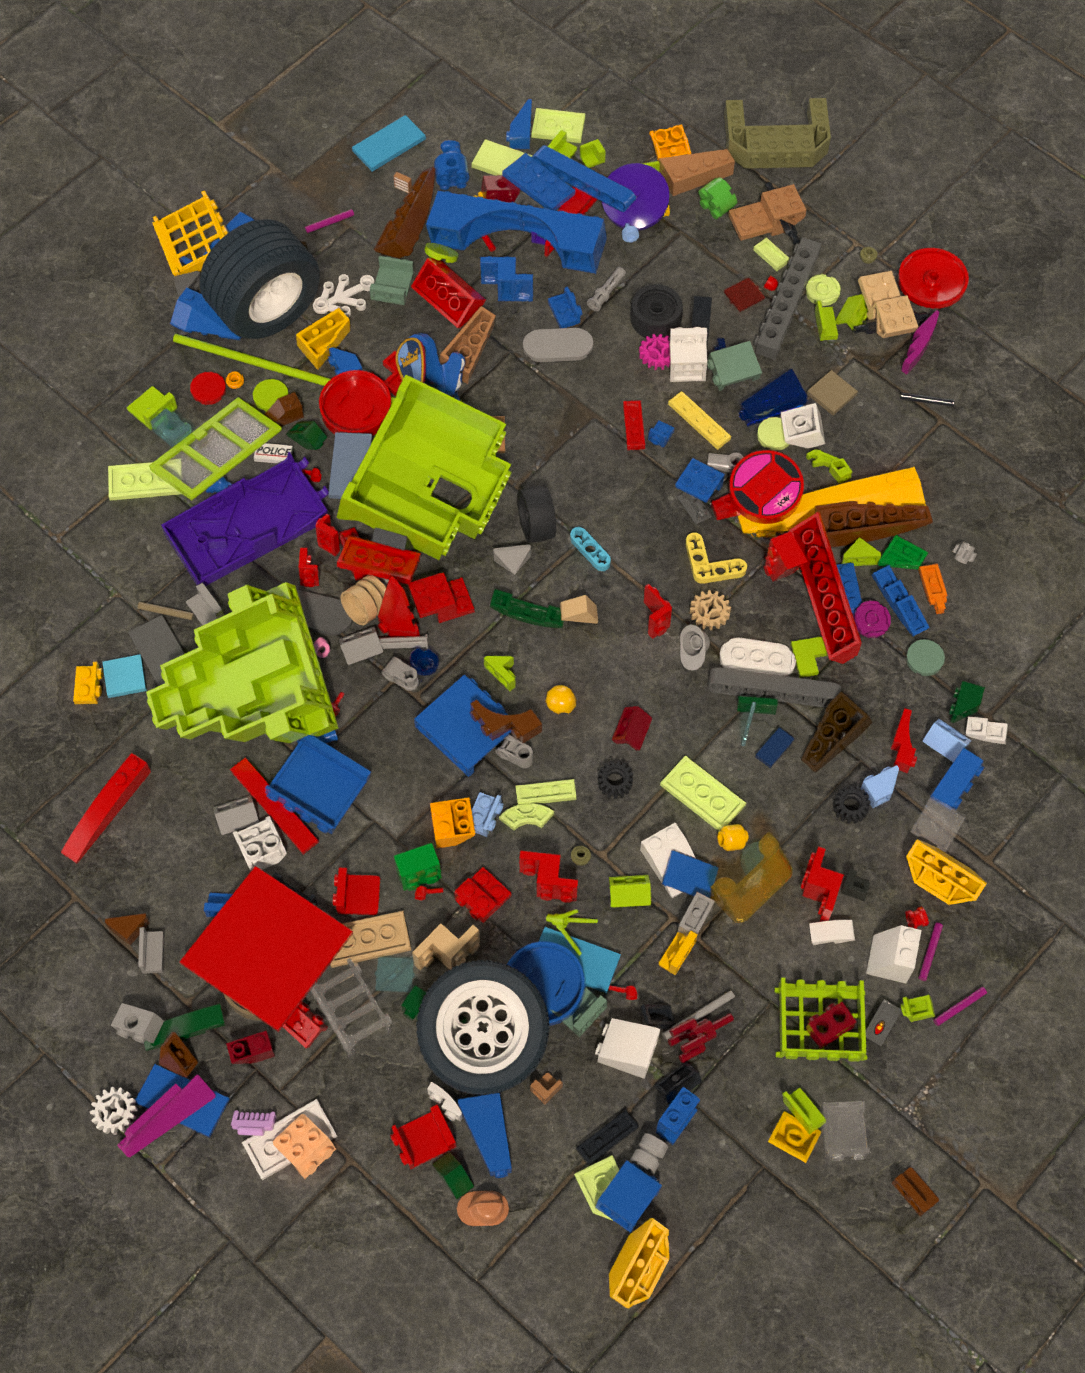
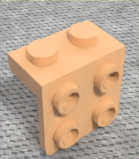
M304 1114L297 1117L273 1140V1145L293 1164L304 1179L313 1174L317 1167L336 1150L331 1140Z

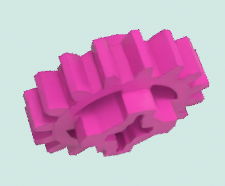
M653 334L652 338L647 336L646 341L641 342L639 358L643 359V364L648 363V368L654 366L655 370L658 367L664 370L665 365L670 367L669 336L662 338V334L659 337Z

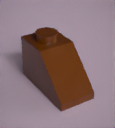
M295 392L278 398L264 414L280 427L304 418L302 405Z

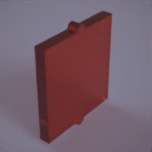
M749 277L724 290V294L729 298L730 303L739 312L765 299V296L758 289L759 287Z

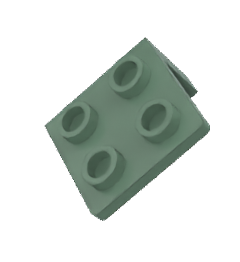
M586 988L581 1005L563 1023L580 1037L606 1010L607 1000L602 996L597 998ZM550 1010V1011H552L557 1017L563 1015V1014H560V1013L555 1012V1011H553V1010Z

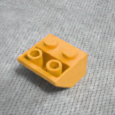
M469 798L430 803L436 848L456 846L475 836Z

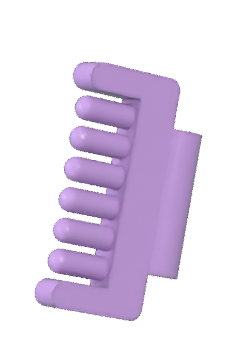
M236 1110L233 1114L231 1126L232 1129L238 1130V1135L264 1136L265 1131L273 1130L276 1115L275 1112L266 1113V1116L264 1113L260 1115L258 1112L256 1114L252 1112L249 1118V1112H246L244 1117V1112L239 1114Z

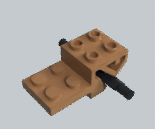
M772 182L765 184L767 192L762 193L761 202L729 210L728 215L740 241L767 233L775 236L785 232L790 236L794 245L800 242L795 225L806 216L807 211L794 184L774 189Z

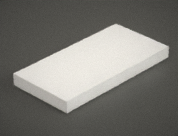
M317 1099L276 1122L273 1130L265 1131L264 1136L253 1135L242 1142L262 1180L291 1164L273 1145V1140L301 1114L306 1115L330 1140L337 1137Z

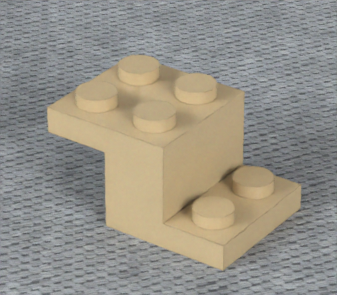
M440 924L412 952L414 965L419 970L424 966L428 967L433 962L434 956L450 970L457 965L465 963V958L470 953L474 954L480 946L479 930L472 925L458 939L446 927Z

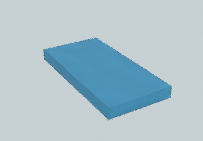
M405 115L353 146L352 151L373 172L424 141L426 136Z
M544 927L539 942L557 943L570 950L582 966L586 986L607 993L621 954L570 936L582 953L578 955L562 933Z

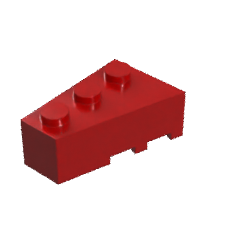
M791 531L770 539L764 571L767 576L771 577L772 581L795 573L798 568L808 562Z

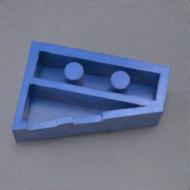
M963 748L930 799L950 812L953 808L957 810L963 801L961 796L964 792L968 793L974 784L972 783L975 776L979 777L984 770V760Z

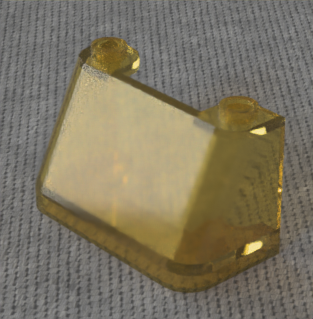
M770 832L759 841L758 845L764 859L738 884L730 878L724 877L717 880L711 886V899L736 923L747 921L792 877V866L779 842Z

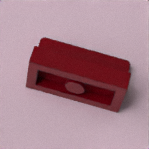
M639 706L625 707L612 741L616 744L627 743L636 751L640 750L652 717Z

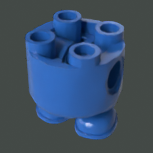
M453 140L444 141L440 146L443 153L434 161L436 182L441 190H447L454 186L465 188L469 180L467 159L461 153L459 142Z

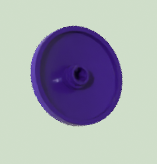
M632 163L619 167L608 176L610 180L630 189L636 196V200L625 212H621L602 202L603 210L612 223L623 229L625 224L628 223L630 226L637 227L639 231L652 227L662 219L669 205V188L665 178L659 171L645 164Z

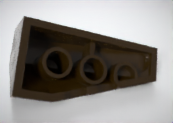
M842 692L827 706L826 713L822 721L819 722L818 729L813 739L810 740L801 759L814 773L818 772L860 737L873 723L870 717Z

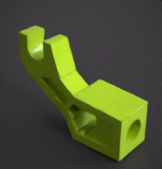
M813 450L807 453V460L811 458L816 459L812 462L813 467H829V473L839 484L851 478L852 470L844 459H839L821 450Z

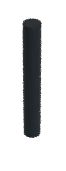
M901 392L900 395L901 400L954 407L955 402L954 399Z

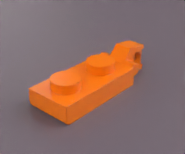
M938 564L920 566L918 571L927 600L930 605H934L936 614H943L944 609H946L944 603H947V592Z

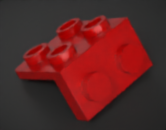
M647 584L644 591V604L653 613L649 616L648 635L653 639L656 636L663 635L670 627L672 606L667 600L664 601L655 587L652 588L650 584Z
M339 868L338 874L334 876V886L337 887V894L333 893V906H336L338 914L376 915L379 910L380 877L373 875H348L347 868Z

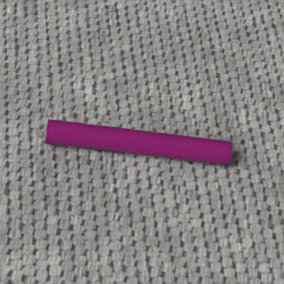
M351 209L304 227L305 231L310 233L354 216V212Z
M935 923L919 974V979L922 981H926L943 928V925L940 923Z
M984 987L979 988L933 1019L934 1023L937 1026L941 1025L986 995V989Z

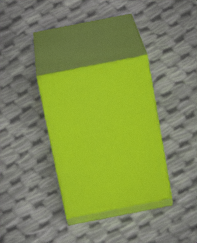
M859 537L845 552L841 564L854 563V566L878 565L881 552Z

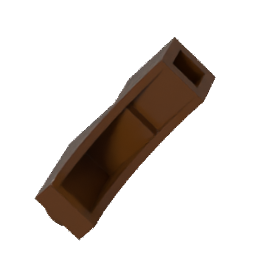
M478 700L470 703L471 711L469 713L472 719L480 723L481 731L486 737L489 736L492 741L511 730L514 738L519 739L523 744L542 732V723L531 709L521 714L502 715L488 710Z

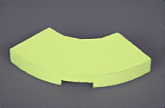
M535 803L515 805L504 811L499 816V820L512 830H516L518 827L526 824L542 828L554 815V811L546 806Z

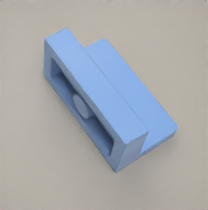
M940 719L934 722L923 739L925 744L952 762L955 761L962 749L967 748L972 741Z

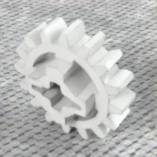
M111 1087L110 1093L104 1089L102 1097L96 1096L98 1102L91 1104L95 1107V1110L90 1111V1114L95 1116L92 1122L97 1124V1129H103V1132L106 1134L111 1130L114 1135H117L118 1129L125 1132L124 1126L130 1127L132 1125L129 1121L136 1119L133 1112L138 1111V1108L132 1106L136 1103V1100L130 1098L131 1094L128 1091L124 1093L125 1090L119 1088L117 1091L114 1087ZM123 1100H124L125 1103H126L127 1110H125L124 1107H123V1105H124ZM101 1112L104 1113V1119L101 1117Z

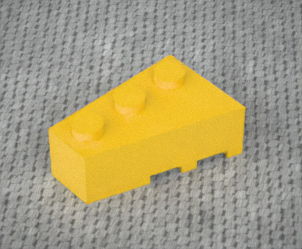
M337 308L296 334L297 346L317 370L330 356L329 348H337L350 332V319L340 308Z

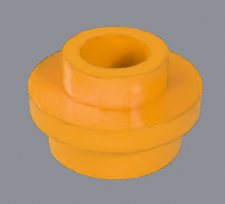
M236 371L229 373L226 378L227 386L232 389L240 388L244 384L243 376Z

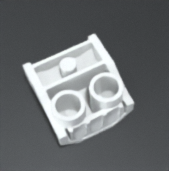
M270 816L266 817V820L244 830L233 832L250 871L255 866L263 870L277 864L287 854Z

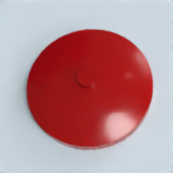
M923 248L912 252L903 260L898 273V283L903 294L908 296V299L915 304L933 309L945 308L958 302L965 294L969 281L968 271L964 263L951 252L939 248Z

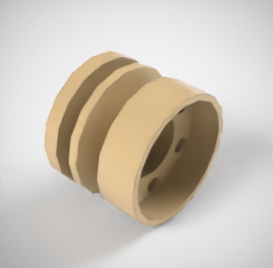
M367 575L358 581L356 585L342 592L341 603L345 612L357 624L366 625L379 614L386 587L378 578Z

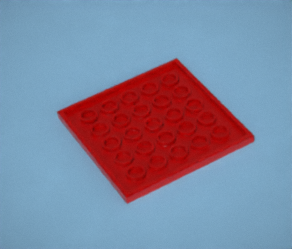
M255 866L180 960V964L279 1032L353 935V931Z

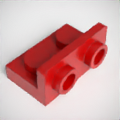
M325 514L323 518L318 519L315 525L317 543L319 547L336 557L340 552L338 531L331 526L330 515Z
M300 548V586H319L318 565L311 564L312 556L308 555V548Z
M302 1001L283 1028L305 1048H309L322 1031L327 1030L328 1026L324 1024L325 1021L317 1014L314 1015L309 1010L310 1007Z

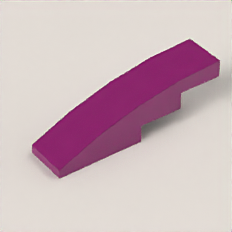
M938 310L914 333L913 343L909 346L907 358L904 360L901 370L906 375L918 363L930 343L940 313Z

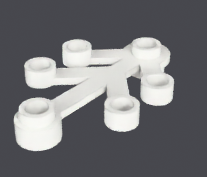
M342 274L339 276L335 295L329 299V294L334 292V284L332 282H325L321 297L315 299L313 303L314 311L318 314H325L328 311L332 312L340 308L343 312L348 311L344 314L350 317L351 310L348 306L340 307L333 305L335 303L356 306V309L359 311L365 310L366 301L364 299L349 297L363 290L370 291L371 283L374 284L373 277L364 275L360 279V284L344 291L345 286L349 284V277L346 274Z

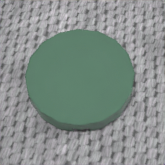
M926 639L918 640L911 644L906 654L909 668L922 676H931L938 673L945 660L942 648L937 643Z

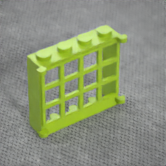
M785 978L780 979L779 988H775V993L779 994L780 1052H776L777 1058L784 1056L786 1059L806 1057L808 1060H818L821 1057L827 1058L830 1061L848 1058L852 1062L867 1060L863 980H860L857 986H846L845 981H839L837 985H826L824 980H819L816 984H805V980H797L796 984L785 983ZM786 997H799V1011H786ZM803 998H818V1012H803ZM823 998L838 999V1004L842 1002V999H857L858 1013L851 1014L854 1018H858V1033L846 1032L840 1036L839 1050H824V1048L821 1050L820 1048L819 1050L804 1049V1036H810L807 1031H804V1017H812L815 1014L820 1016L825 1013L823 1012ZM834 1015V1016H833L834 1018H838V1022H842V1021H843L842 1016H840V1015ZM786 1016H799V1030H786ZM819 1026L820 1033L827 1032L823 1030V1026ZM786 1035H799L800 1049H787ZM843 1037H858L859 1051H844Z

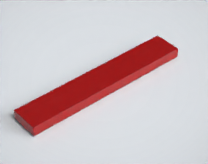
M246 758L230 769L236 779L303 855L319 843L294 812L286 810L283 807L284 804L279 801L274 802L266 796L265 787L269 786V784Z

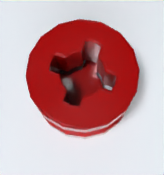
M922 906L917 907L915 911L908 910L905 912L906 921L910 928L917 929L918 926H928V917Z

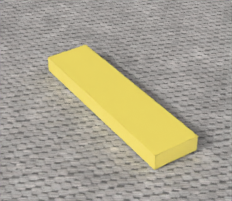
M682 391L669 400L668 405L717 450L731 440V436Z

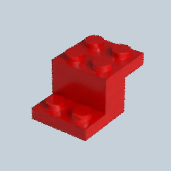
M443 572L410 582V585H408L420 618L436 614L438 622L442 623L474 613V607L463 578L447 582Z
M818 846L816 853L812 852L801 889H804L803 897L821 902L818 914L821 915L820 922L830 919L844 874L821 867L826 849Z
M520 851V872L528 876L538 874L537 897L546 901L560 899V901L565 903L577 901L578 880L559 878L561 855Z

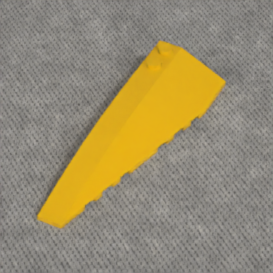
M915 467L803 494L796 511L790 517L778 523L759 524L746 519L742 515L738 516V520L743 533H756L757 530L784 533L815 514V506L856 501L858 504L872 502L875 505L884 506L888 503L900 507L904 505L926 506L920 479Z

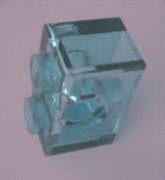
M166 408L150 421L153 432L172 448L192 433V428L187 422L183 423L175 412L171 413Z

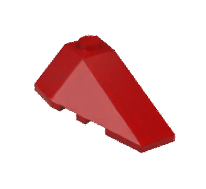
M393 576L389 578L379 610L378 627L383 634L387 633L389 637L420 636L418 626L412 623L414 615L408 608L410 604L405 590Z

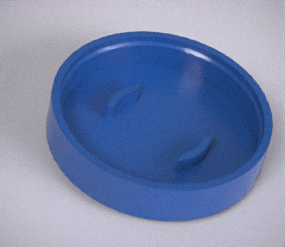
M547 941L531 943L518 950L507 963L510 967L523 973L536 986L547 1008L549 1026L563 1022L572 1016L581 1005L586 989L584 971L576 956L564 946ZM550 1010H553V1011L558 1012V1013L563 1014V1015L557 1017V1016H556L552 1011H550Z

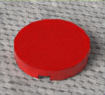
M203 372L192 380L190 392L195 401L201 402L204 405H212L219 402L223 395H225L226 384L223 377L219 374Z

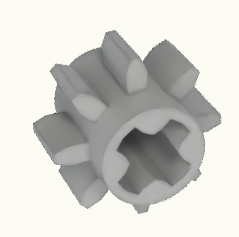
M964 541L961 545L956 544L952 551L956 553L954 558L963 564H967L968 561L973 562L977 555L974 553L975 547Z

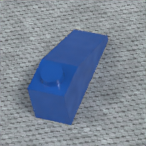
M532 99L527 100L510 124V131H507L506 142H510V148L530 149Z

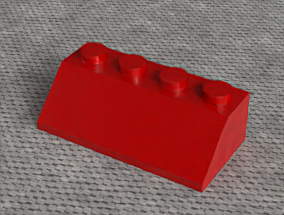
M427 258L411 285V288L457 328L466 324L486 301L483 296L441 260Z

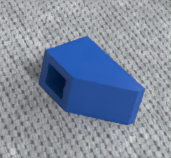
M332 347L329 348L330 356H328V361L331 367H335L336 375L352 370L363 371L355 354Z

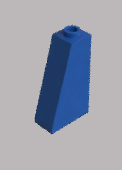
M500 1093L458 1099L462 1116L490 1176H495V1178L507 1177L508 1173H512Z

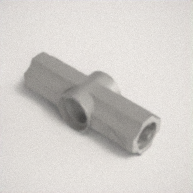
M709 453L707 465L717 471H724L731 475L736 466L733 464H737L744 457L740 453H732L730 455Z

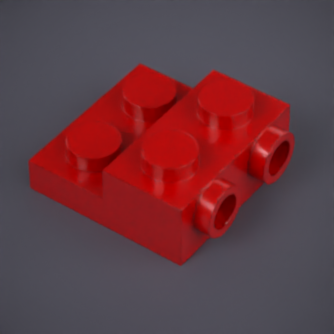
M484 867L454 891L455 901L461 907H467L470 910L469 914L475 920L479 919L483 923L512 896V893Z

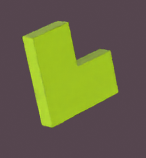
M816 637L791 641L799 678L818 675L819 671L815 658L828 656L823 638Z

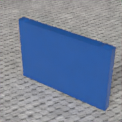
M672 850L662 885L695 896L698 892L710 898L718 867Z

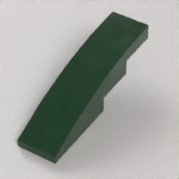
M221 1004L164 1021L154 1043L144 1042L145 1050L161 1048L172 1032H175L184 1042L189 1037L205 1034L206 1030L225 1026Z

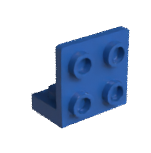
M692 458L676 482L675 487L704 502H708L714 491H720L722 488L725 474Z

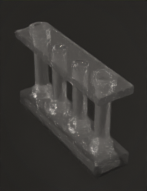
M351 958L347 959L349 969L323 984L315 983L310 990L348 1057L356 1053L354 1046L357 1045L358 1041L382 1027H385L389 1034L392 1032L390 1025L393 1024L387 1013L383 1014L360 974L363 972L357 962L353 963ZM354 975L359 986L333 1001L331 999L329 1001L326 1000L324 994H326L327 990ZM364 992L369 1003L343 1018L336 1017L334 1012L337 1007ZM372 1010L376 1012L379 1017L378 1021L354 1035L349 1034L347 1036L344 1031L347 1028L346 1025Z

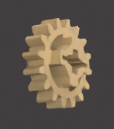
M708 590L706 595L702 591L700 597L695 595L694 601H691V620H696V626L702 624V629H705L706 626H709L710 630L713 629V626L720 629V623L725 625L726 620H729L731 607H729V600L724 601V595L719 597L718 591L711 594V591Z

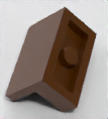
M912 1167L897 1176L892 1182V1185L920 1217L939 1202V1198Z

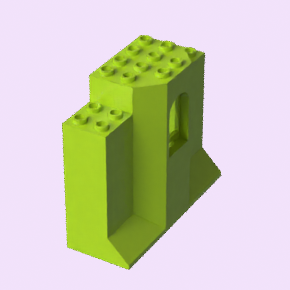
M405 375L393 404L353 480L349 481L341 497L336 518L360 521L374 529L380 528L407 536L415 549L440 560L442 555L446 556L458 531L473 539L476 538L477 534L481 535L512 473L509 471L511 464L496 457V453L507 433L504 431L506 424ZM440 477L467 490L472 496L469 506L460 510L432 497L431 494ZM432 479L434 482L431 488H429L428 485Z

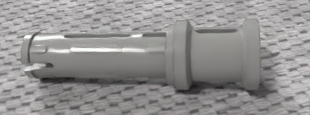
M617 267L605 284L596 289L595 295L587 301L590 309L593 311L601 309V305L609 299L611 291L625 276L626 272L623 268Z

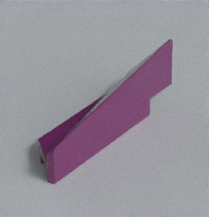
M198 1074L183 1089L175 1084L127 1128L124 1133L126 1137L117 1146L127 1157L133 1156L212 1101L216 1095Z

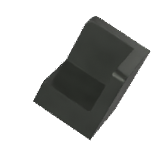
M850 869L841 894L865 901L870 882L857 878L858 871Z

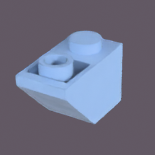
M897 765L892 768L890 766L886 767L880 774L876 776L870 775L863 780L861 791L864 789L865 795H869L868 800H870L872 808L890 800L899 771Z

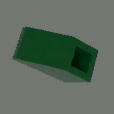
M962 681L960 687H956L953 698H956V702L951 704L949 714L952 715L951 723L960 721L978 711L985 687Z

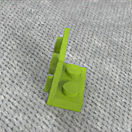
M153 386L127 407V410L150 430L177 409L175 398L170 392L164 396Z

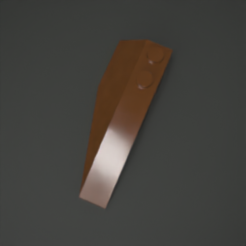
M434 167L421 172L411 187L413 191L408 193L403 199L404 205L401 208H397L394 213L396 217L393 221L389 220L374 248L376 252L398 259L404 256L407 257L413 252V247L420 238L419 235L427 218L432 199L435 178Z
M856 501L815 506V513L819 512L831 547L853 545L859 537L865 542L875 541L905 533L933 522L928 506L904 505L900 507L888 503L884 506L875 505L872 502L858 504Z

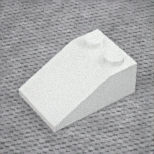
M676 823L641 841L640 851L661 883L672 850L696 859L685 836ZM664 886L671 898L683 893Z

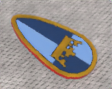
M411 337L406 339L397 350L396 364L402 381L405 375L422 383L425 381L424 346L417 338Z

